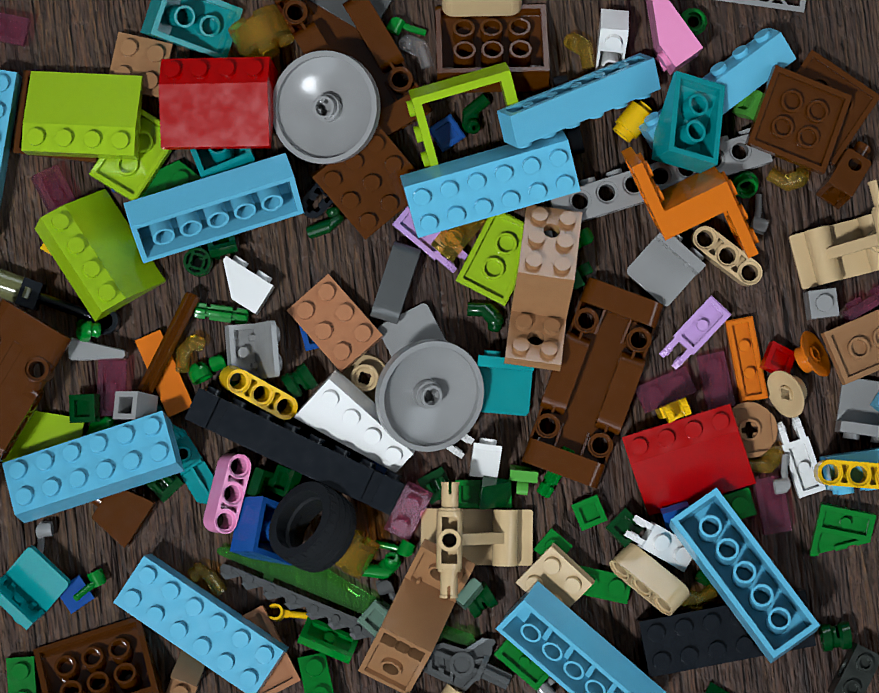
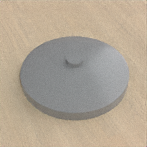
M327 50L305 54L288 65L276 82L273 90V126L283 145L300 159L317 164H335L346 161L362 151L376 131L380 118V96L377 85L369 71L351 56Z
M425 339L413 342L395 353L379 376L375 392L377 416L389 436L409 449L421 452L445 449L460 441L477 421L484 399L483 378L474 359L457 345L440 339Z

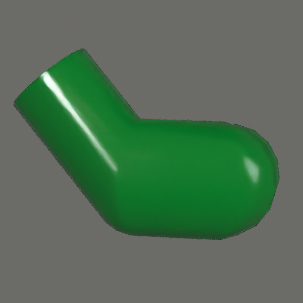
M84 319L78 320L76 323V336L78 340L88 342L91 337H100L101 324L99 322L92 323V321Z

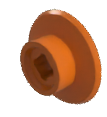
M804 331L800 337V346L794 350L797 364L805 373L814 371L819 376H829L831 372L830 359L822 342L812 332Z

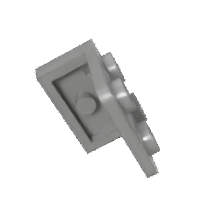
M659 232L631 263L626 272L655 300L664 306H668L688 283L700 273L706 264L702 262L704 256L693 247L688 249L681 243L683 238L679 234L665 241Z
M424 303L402 313L398 324L385 322L378 327V330L384 336L382 339L391 357L403 347L419 340L440 339L447 341L428 305Z
M275 320L255 324L224 326L228 366H237L260 379L279 377L283 363L282 357L278 353L280 330L276 326ZM239 373L233 374L230 381H240Z
M857 379L846 385L841 384L835 432L843 433L842 438L859 440L861 435L871 437L870 442L879 443V412L870 406L879 392V381Z

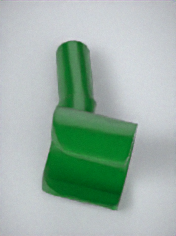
M399 17L392 18L386 26V29L396 36H399L402 29L425 36L427 31L426 29L410 25Z
M587 227L580 230L578 249L593 242L594 236L590 228Z
M216 355L209 358V364L213 373L222 371L223 368L227 367L224 356ZM230 381L231 386L237 385L236 381Z
M402 539L399 546L380 540L375 541V547L391 550L404 557H410L416 548L415 544L405 539Z
M102 568L87 574L90 583L73 595L75 601L80 600L94 588L106 583L107 579Z

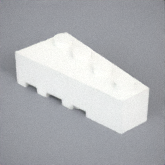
M337 369L301 406L294 416L295 419L395 473L415 452V450L401 445L389 436L379 421L375 403Z

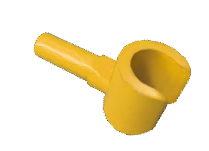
M276 603L269 606L270 608L280 609L279 616H268L275 622L289 617L308 618L307 612L290 611Z

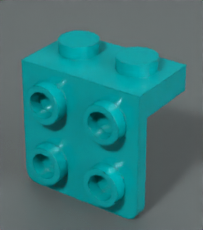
M484 350V355H478L477 360L484 383V399L481 412L526 416L530 408L534 368L505 364V357H501L500 351Z
M29 546L0 578V606L13 617L16 623L28 630L45 615L70 586V579L35 546Z

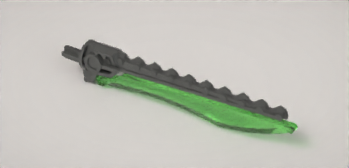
M220 547L217 549L219 555L264 573L263 578H259L223 563L220 567V574L225 580L242 577V585L246 590L263 587V595L268 600L285 597V605L289 610L306 607V615L311 620L327 617L328 625L332 630L348 627L350 628L349 635L354 640L370 637L371 642H373L375 637L357 622L359 618L273 583L274 579L284 581L361 614L375 600L387 610L391 606V604L359 589L329 569L311 573L293 565L250 559L230 552L231 547ZM445 625L439 639L445 638L462 645L465 644L467 648L462 649L443 642L436 644L423 668L424 672L463 691H466L475 681H479L480 678L506 690L512 674L488 663L493 651L492 646L496 643L495 640L481 638L476 641L473 634Z

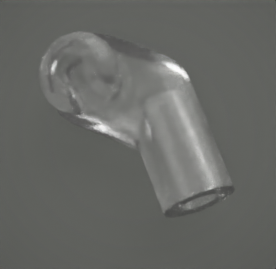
M405 35L400 38L398 42L399 48L402 51L417 56L421 69L434 66L428 44L425 40L413 35Z

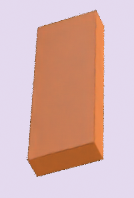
M753 316L725 321L739 402L744 403L768 398L763 369L759 368L761 357Z
M162 330L135 340L147 369L164 337ZM173 355L156 386V391L168 417L189 409L192 403Z

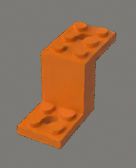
M632 147L621 151L652 221L665 241L723 213L736 243L748 259L759 254L755 244L759 243V240L753 228H750L746 221L748 215L743 205L739 204L736 198L738 193L731 179H728L724 171L720 173L714 166L702 173H696L666 189L660 190L652 178L654 176L642 153L636 154Z

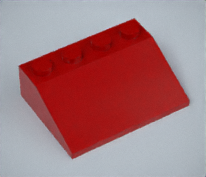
M271 58L161 59L158 85L162 150L271 148L274 119L273 90L278 77V70Z
M731 403L622 437L631 468L649 516L660 513L662 508L687 501L688 504L696 502L716 487L723 494L756 484Z

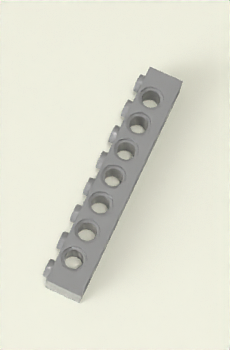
M750 128L739 131V137L730 140L728 135L720 137L719 165L716 168L720 173L724 171L727 177H730L742 171H749L773 162L770 154L745 145ZM739 145L745 149L746 156L744 159H736L733 156V146ZM662 162L649 164L652 172L661 170L666 175V182L664 184H656L660 190L690 177L682 175L678 167ZM620 168L605 173L607 177L605 179L596 181L595 177L581 180L579 181L581 191L549 200L551 208L582 212V223L643 204L644 201L639 191L632 193L626 189V180L633 177L630 171L623 173ZM601 187L611 188L614 194L613 199L610 201L602 200L598 194ZM575 195H582L586 198L587 206L584 209H576L572 205V198Z

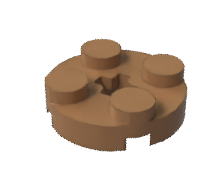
M755 402L735 405L733 411L748 458H755L765 454L777 438L778 427L775 417L767 408ZM746 422H750L751 426L757 429L756 432L752 433V438H747V435L741 431V428L746 426Z

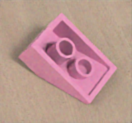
M646 0L653 48L657 56L654 58L655 62L663 72L667 70L672 75L696 58L703 49V46L670 0Z

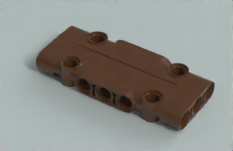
M274 0L304 55L315 51H335L351 56L369 71L377 85L380 96V118L378 125L388 137L393 136L417 121L416 116L410 117L406 101L411 100L408 90L418 88L419 86L370 0H348L342 4L355 27L310 0ZM294 7L303 9V16L299 20L289 18V12ZM405 74L409 78L408 84L402 88L396 87L393 84V79L396 75ZM429 103L422 104L425 116L433 111Z
M588 277L571 326L564 337L560 371L552 370L540 402L538 416L521 459L522 462L587 486L598 488L609 455L613 450L614 441L622 429L644 369L645 357L661 316L663 304ZM581 314L591 315L593 318L591 328L584 329L580 327L578 317ZM636 332L643 334L645 337V344L642 348H636L631 344V336ZM544 418H550L554 421L555 429L550 434H544L540 430L539 424ZM597 437H602L607 442V449L603 453H596L592 448V442ZM562 446H566L569 449L573 450L574 453H571L560 448Z
M3 298L0 301V462L7 457L38 406L44 393L42 389L53 378L55 367L72 341L71 338ZM42 362L45 366V372L41 377L37 378L34 375L33 369L36 364Z

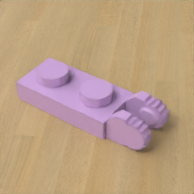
M408 206L392 224V226L434 261L437 260L452 273L457 268L454 263L441 255L444 249L448 246L457 257L463 260L468 256L444 231L418 238Z
M711 295L673 335L674 338L659 354L663 358L668 356L679 342L686 350L673 361L672 367L677 370L691 354L694 355L732 314Z

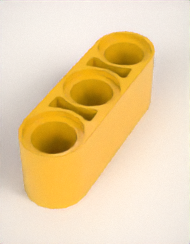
M234 365L227 366L220 372L219 382L221 386L280 419L288 420L297 413L298 403L295 398ZM235 373H239V383L235 386H231V376ZM259 386H262L264 391L263 395L260 398L255 399V389ZM282 399H286V408L278 412V403Z
M826 459L819 461L814 466V477L820 484L879 489V463ZM827 464H830L835 469L834 477L831 480H825L822 476V468ZM856 466L860 467L863 471V478L857 483L852 481L850 477L851 470Z

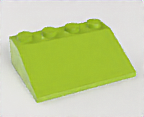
M31 71L23 119L21 151L27 155L139 160L143 76Z
M106 189L62 205L40 217L34 228L95 322L166 281L153 261L142 262L130 225Z

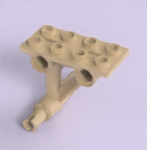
M879 180L867 182L874 204L871 211L872 214L789 236L788 239L802 289L879 270Z
M441 482V508H423L421 510V544L424 539L436 543V569H438L437 572H440L439 598H447L448 586H450V598H458V572H461L462 556L476 565L531 566L533 563V511L528 509L458 508L460 482H452L451 494H449V482Z

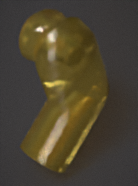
M772 167L766 180L784 191H791L805 186L808 182L809 173L804 168H797L795 172L785 175Z

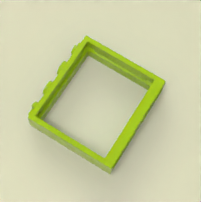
M506 62L408 90L411 100L406 101L410 117L416 116L418 123L417 126L413 127L417 143L423 142L425 151L420 152L424 168L438 165V160L422 104L496 82L500 83L506 107L518 102L511 72Z

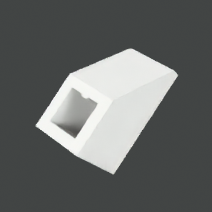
M601 9L595 71L625 59L629 32V11Z
M236 255L232 259L225 256L223 263L231 299L258 315L275 288L270 284L272 278L260 270L254 274L246 269L249 263Z
M480 438L479 443L473 442L469 476L483 478V476L498 477L502 446H496L497 440Z

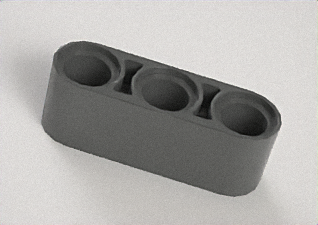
M397 241L394 242L370 316L398 324L418 264L421 249Z

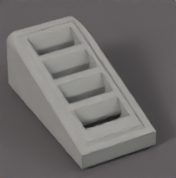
M73 337L68 346L69 359L72 361L128 358V352L123 349L90 341L82 342Z

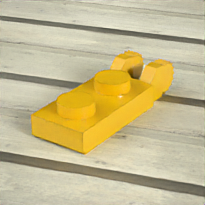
M686 397L655 409L658 419L666 418L668 423L692 414Z

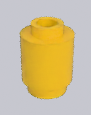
M632 101L615 121L616 125L613 130L622 139L630 143L633 138L637 139L641 134L638 127L644 123L645 117L652 112V109L642 101L638 103Z

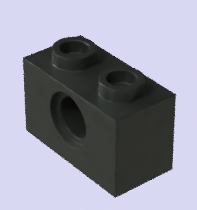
M852 641V649L847 650L827 691L829 693H865L879 666V654Z

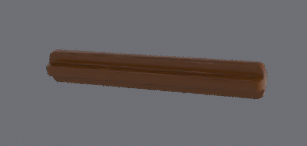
M191 292L185 293L138 387L139 391L153 394L199 302L197 295Z

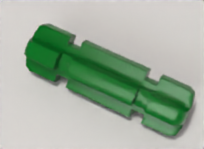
M198 302L194 309V317L199 319L209 317V320L227 323L235 321V324H247L249 310L237 307V310H233L232 306L218 304L207 306V303Z
M562 446L560 448L571 453H574L573 450L569 449L566 446ZM547 471L544 476V482H541L537 488L538 494L549 498L554 491V485L558 484L562 476Z

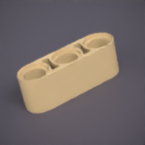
M442 0V11L452 17L511 16L519 13L522 8V0Z
M702 226L692 233L690 237L691 246L738 284L749 287L760 281L763 273L761 265L753 258L748 259L740 248L709 226ZM705 232L710 236L711 243L709 246L703 247L697 242L698 233ZM722 249H728L732 252L733 260L730 264H725L720 260L719 253ZM744 266H750L754 269L755 277L752 281H747L742 277L741 273Z
M633 543L623 548L609 562L611 570L621 580L665 615L671 616L690 596V592L683 582Z

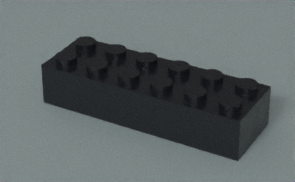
M802 588L793 589L809 610L806 590ZM725 602L677 611L671 616L662 614L636 619L646 673L649 677L765 656ZM814 633L791 650L816 646Z

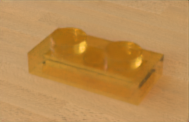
M482 219L441 231L431 246L453 262L486 221Z

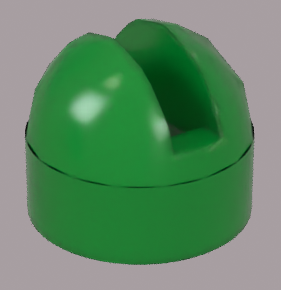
M202 361L197 362V364L193 363L189 367L188 373L193 385L201 384L213 376L210 367Z

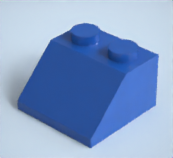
M264 496L244 497L238 523L234 529L230 552L250 559L292 565L273 551L269 541L270 521L279 502Z

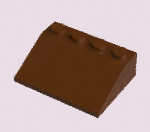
M522 4L520 12L511 16L470 17L448 16L442 11V6H435L437 82L506 62L510 69L516 92L549 90L550 66L546 4ZM496 82L462 93L502 92L500 83Z
M135 617L33 649L42 693H163L159 673L144 625Z

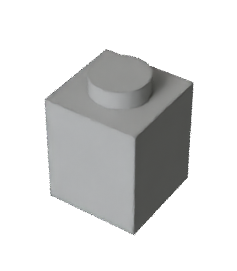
M836 288L803 293L806 320L840 316Z
M115 391L113 419L129 422L156 413L158 396L139 391Z

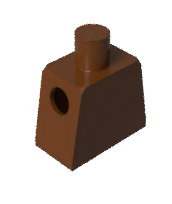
M857 141L853 149L848 148L832 167L815 195L839 210L852 198L872 163L867 157L871 152V148L860 141Z
M125 490L92 501L91 503L98 508L91 518L122 547L127 548L157 502L134 491Z

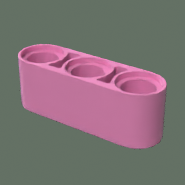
M226 453L219 458L203 517V523L207 530L228 534L236 528L251 472V462L247 456ZM235 459L237 461V469L233 473L231 464ZM229 487L231 491L230 497L226 500L224 491ZM222 514L224 520L223 524L219 527L217 518Z

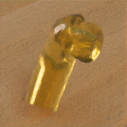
M577 33L566 35L563 40L564 46L580 56L582 69L595 68L592 43Z
M191 334L177 348L175 366L177 372H189L190 355L194 350L200 352L205 347L206 341L203 337Z
M773 446L760 459L749 458L752 471L756 473L773 472L781 464L782 454H784L783 449L780 446Z
M194 563V566L188 569L187 573L192 581L197 582L200 578H203L215 596H220L227 590V587L217 573L204 564Z
M711 585L706 586L699 592L688 589L690 596L681 606L699 609L717 597V593Z

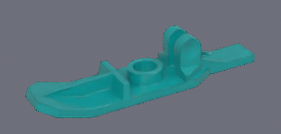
M158 403L157 412L163 410V412L165 413L160 403ZM172 424L178 449L184 448L188 451L187 458L181 459L184 472L179 474L196 502L207 505L214 475L186 431Z

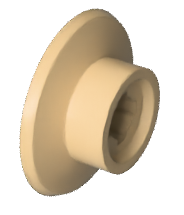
M364 354L342 374L375 402L377 382L386 364L375 355ZM362 372L371 375L367 385L358 381Z
M784 371L771 373L767 379L766 387L773 406L786 417L795 418L799 416L804 409L807 397V388L804 382L799 377Z

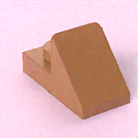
M181 650L171 673V680L166 693H196L206 666Z

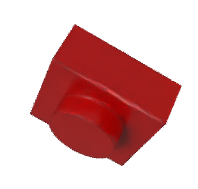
M775 341L769 342L759 368L769 373L775 371L790 373L795 360L794 351Z

